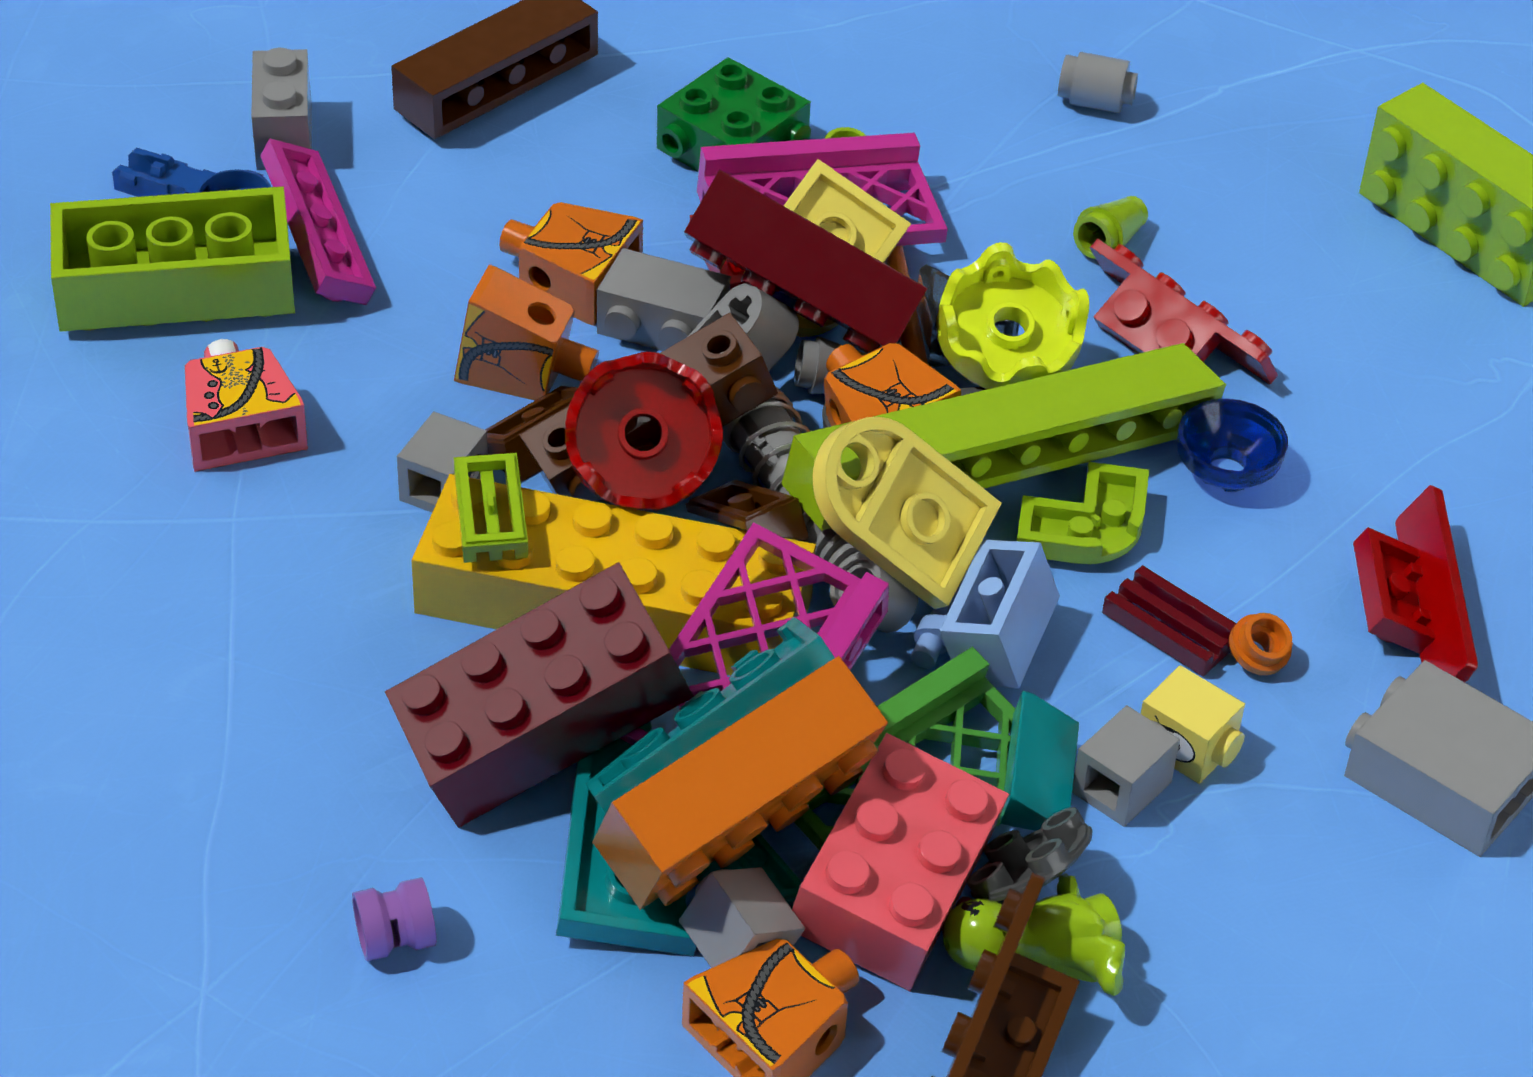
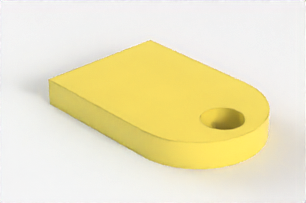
M819 159L816 160L784 204L786 208L883 263L911 225L909 221ZM797 314L799 319L797 336L799 337L820 335L838 325L832 320L827 319L824 326L820 327Z
M867 417L837 428L824 440L814 462V495L818 508L828 525L840 537L932 608L938 609L949 606L1002 502L909 428L889 418ZM845 447L852 449L860 460L861 471L857 480L848 477L842 468L841 454Z

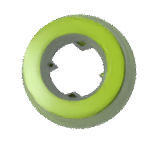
M1127 196L1086 208L1080 213L1073 229L1076 246L1084 255L1092 259L1096 258L1090 246L1096 239L1101 240L1113 249L1118 244L1125 246L1141 226L1146 223L1148 219L1147 207L1140 198Z

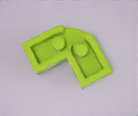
M1089 462L1083 503L1023 495L1017 541L1040 542L1047 560L1076 564L1105 563L1125 555L1136 545L1141 536L1146 508L1149 469Z

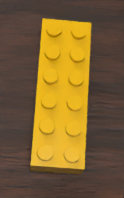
M449 474L411 560L414 613L498 629L620 562L669 649L747 531L521 487L528 537V558L515 559V551L506 550L502 551L503 560L490 561L489 552L476 553L477 562L464 563L454 474ZM469 477L475 534H487L480 479ZM494 482L500 532H512L506 484ZM785 538L815 554L816 544ZM760 547L756 549L746 565L750 584L786 575L782 559ZM793 565L795 573L804 571ZM740 577L737 578L731 588L742 586ZM813 584L799 587L806 612H808L812 599ZM791 589L754 598L761 624L798 616ZM746 600L719 606L712 616L716 635L753 627ZM706 627L697 640L708 638ZM780 635L766 638L768 649H774L783 642ZM757 641L720 649L727 675H732L734 671L731 666L751 650H757L760 653ZM712 651L686 657L680 664V666L718 673Z

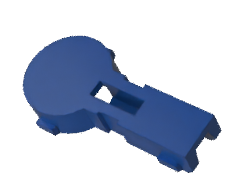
M135 148L128 155V167L120 164L112 171L114 189L136 197L271 187L263 174L251 170L232 169L217 173L206 169L201 171L188 167L187 163L174 160L172 156L163 153L159 155L140 148Z

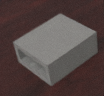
M1426 660L1407 679L1401 676L1397 677L1386 690L1380 707L1372 716L1366 712L1361 714L1352 725L1346 737L1345 746L1350 748L1351 751L1344 774L1345 777L1479 857L1483 855L1533 798V721Z

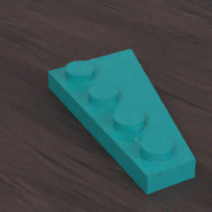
M796 617L791 618L776 630L783 639L781 644L774 649H768L761 653H758L757 650H751L731 666L734 672L729 678L730 685L722 691L718 688L700 691L681 706V709L674 717L678 725L669 734L662 727L651 730L585 784L604 812L607 813L611 803L834 659V655L821 636Z
M651 721L639 728L649 733L652 730ZM617 739L578 761L576 764L556 936L694 956L696 945L678 921L687 908V893L667 906H664L658 898L640 910L593 844V840L606 813L585 783L632 746L621 739Z

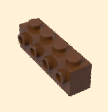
M521 0L391 65L394 110L433 139H437L597 56L598 11L582 0Z
M730 312L660 353L697 370L706 378L714 392L722 427L778 394L762 354ZM569 406L520 434L539 473L553 494L595 502L599 500L582 484L571 466L566 445H564L565 422ZM636 417L626 425L625 438L634 449L648 451L659 444L661 430L658 424L651 418Z

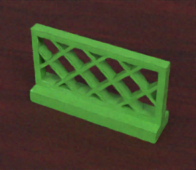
M972 646L877 706L888 721V724L874 742V745L878 748L886 733L913 746L923 739L952 743L951 765L1004 791L1007 753H1009L1015 708L985 678L990 664ZM981 703L999 722L998 734L963 728L964 713ZM953 721V726L947 725L948 723ZM962 745L997 751L996 772L960 767ZM870 759L867 763H865L863 766H861V768L863 769V771L866 770V768H867L869 762L871 761V759ZM862 775L832 796L824 787L821 792L807 802L810 807L809 810L794 821L819 851L833 826L825 825L812 810L825 802L846 805L854 789H849L848 787L853 784L856 787ZM1001 815L998 819L996 826L1000 824Z

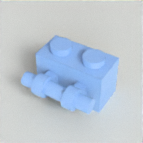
M982 540L949 606L938 609L933 608L931 615L922 617L914 634L916 646L911 654L913 663L921 668L930 669L934 667L939 654L948 652L952 660L973 646L990 664L985 678L994 687L1019 689L1060 597L1041 543Z

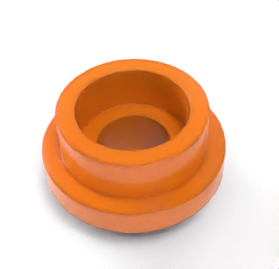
M1258 613L1247 615L1241 618L1230 632L1229 646L1233 657L1244 669L1257 675L1275 674L1288 663L1291 657L1293 641L1291 631L1282 619L1273 614ZM1254 641L1257 642V643H1259V644L1263 647L1264 651L1261 650V649L1254 643Z

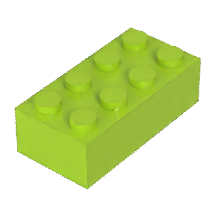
M1423 82L1379 105L1359 193L1524 307L1533 301V154Z
M284 186L50 203L51 282L59 332L89 331L100 328L139 325L152 326L190 321H213L216 319L254 316L269 317L295 313Z

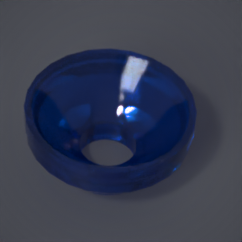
M1213 399L1192 407L1182 417L1177 433V451L1187 469L1205 484L1222 488L1226 492H1235L1260 485L1275 476L1280 470L1287 453L1288 436L1281 422L1269 411L1256 404L1236 399ZM1221 458L1231 459L1238 462L1244 469L1241 471L1226 470L1213 466L1211 462Z

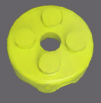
M1003 242L995 243L989 246L975 262L967 267L957 268L951 273L939 304L936 319L937 339L945 358L952 367L967 380L985 389L1067 371L1072 368L1082 347L1089 313V295L1084 288L1078 290L1072 288L1064 277L1061 268L1054 261L1044 260L1039 264L1023 263L1015 257L1011 245ZM1012 320L1020 324L1025 332L1019 336H1007L996 328L995 323Z

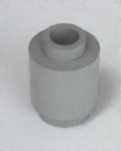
M1080 52L1078 57L1066 54L1060 74L1058 97L1069 98V103L1072 105L1120 113L1123 103L1133 104L1138 73L1129 72L1130 61L1085 52Z

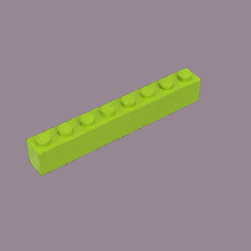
M1184 343L873 417L889 418L903 424L985 489L1210 431L1226 384ZM847 423L794 435L781 483L791 496L799 499L801 508L821 531L831 527L823 518L816 503L813 490L814 462L824 440L834 430ZM845 447L841 454L842 468L848 477L857 480L861 471L860 460L852 449Z

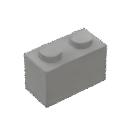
M273 48L265 51H253L251 118L256 170H266L260 155L269 138L312 149V106L307 49L289 50L286 48Z
M622 248L597 289V334L664 351L685 339L726 293L730 291L731 276Z

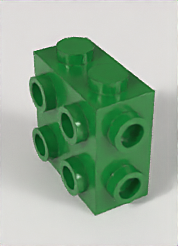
M727 57L657 105V149L699 172L701 147L810 140L811 101Z

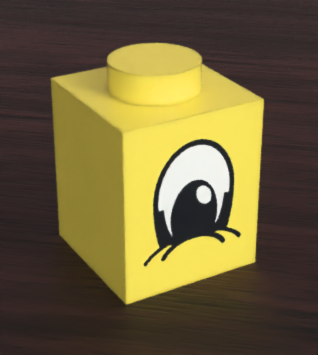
M1181 665L1142 703L1141 714L1158 722L1168 732L1180 739L1174 769L1198 784L1218 765L1223 768L1230 765L1238 755L1245 739V735L1240 732L1245 703Z

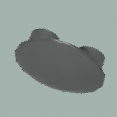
M1070 807L1053 814L1042 824L1041 829L1024 837L1021 836L1018 830H1011L999 835L989 842L983 850L989 861L967 879L972 897L974 899L996 902L1004 901L1009 888L1021 893L1023 892L1032 872L1045 877L1043 886L1047 885L1063 874L1080 857L1092 840V828L1085 824L1075 807Z

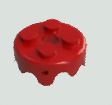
M641 352L614 360H606L595 366L584 377L570 402L565 422L566 450L571 466L582 484L597 498L611 505L642 511H658L674 506L691 496L712 472L723 440V428L714 392L706 378L697 370L656 352ZM648 417L658 424L661 430V440L656 447L648 451H639L628 444L625 438V427L632 419Z

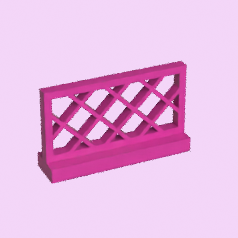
M915 133L701 147L697 194L700 202L720 169L784 206L816 160L819 159L878 201L892 206L890 209L898 215L902 216L904 213H908L926 222L925 224L910 225L896 246L946 242L948 231L919 165L920 144ZM902 190H909L906 194L899 192Z
M753 522L669 648V651L678 667L686 657L712 651L719 679L692 685L689 688L694 696L700 691H708L713 688H718L722 691L731 682L729 681L730 676L727 677L720 649L757 641L761 653L768 650L766 638L778 636L779 634L776 630L791 619L787 618L761 624L754 598L791 589L798 614L796 618L810 629L822 625L817 634L821 636L834 657L840 656L849 670H851L888 612L889 583L868 572L861 579ZM760 547L782 559L786 575L750 584L746 565L756 549ZM793 565L804 571L795 573ZM740 577L742 586L731 588L737 578ZM824 581L844 592L834 608L807 614L799 587ZM746 600L753 627L716 635L712 616L717 608L722 605ZM706 627L708 638L697 640ZM686 702L678 705L679 710L681 709L680 707L683 706ZM637 728L619 739L633 746L648 732Z

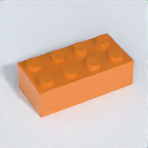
M837 656L613 801L593 840V844L640 910L658 898L664 906H667L693 889L699 883L696 876L713 861H716L721 869L727 867L746 854L755 845L752 839L762 832L767 825L771 824L776 832L786 828L809 810L810 807L807 802L821 792L824 787L832 796L859 778L864 772L861 766L878 753L879 750L874 745V742L887 726L888 721L841 657Z

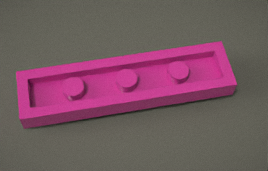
M269 138L260 156L272 186H284L287 223L315 293L331 301L339 302L345 300L367 305L376 286L319 151Z

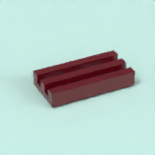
M1143 565L1135 571L1133 581L1127 578L1120 584L1118 594L1111 591L1104 598L1103 614L1203 677L1231 652L1229 636L1236 624L1235 622ZM1132 603H1135L1136 605L1140 606V607L1143 608L1144 610L1148 611V612L1151 613L1152 615H1154V616H1156L1157 618H1159L1161 621H1159L1158 619H1156L1155 617L1151 616L1150 614H1148L1147 612L1143 611L1142 609H1140L1139 607L1135 606V605L1132 604ZM1182 633H1183L1184 635H1186L1187 637L1191 638L1192 640H1194L1195 642L1199 643V644L1202 645L1203 647L1207 648L1209 651L1205 650L1204 648H1202V647L1199 646L1198 644H1196V643H1194L1193 641H1191L1190 639L1186 638L1185 636L1182 635Z

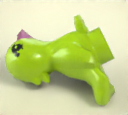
M1067 873L1059 876L1057 884L1058 895L1036 901L1015 953L1077 980L1098 982L1104 993L1113 996L1118 995L1124 983L1122 971L1125 959V944L1121 941L1122 928L1117 910L1109 897L1103 893L1082 898L1075 876H1069ZM963 896L958 900L956 907L949 912L942 929L943 942L948 955L963 968L975 971L984 949L997 954L1005 932L993 927L1001 909V903Z

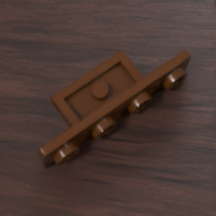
M1032 872L1022 893L1012 888L1008 890L993 926L1005 932L997 954L984 949L967 988L980 994L971 1017L961 1012L957 1013L941 1051L954 1057L946 1077H1042L1080 981L1015 953L1045 881L1043 876Z

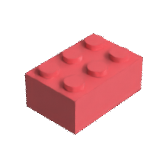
M886 733L877 748L879 750L878 753L869 762L800 885L792 910L805 927L801 934L802 937L830 951L840 949L850 957L853 963L911 991L942 932L949 912L955 907L967 883V879L971 876L994 831L1009 793Z

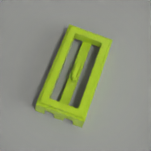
M517 453L453 457L464 563L477 562L476 553L489 552L490 561L503 560L502 551L514 550L515 559L528 558V537ZM505 469L512 532H500L493 470ZM479 471L487 534H475L468 472Z

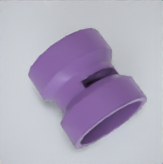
M423 878L402 881L395 890L380 893L374 888L352 892L356 928L366 961L388 957L393 948L405 945L414 950L436 946L435 921Z

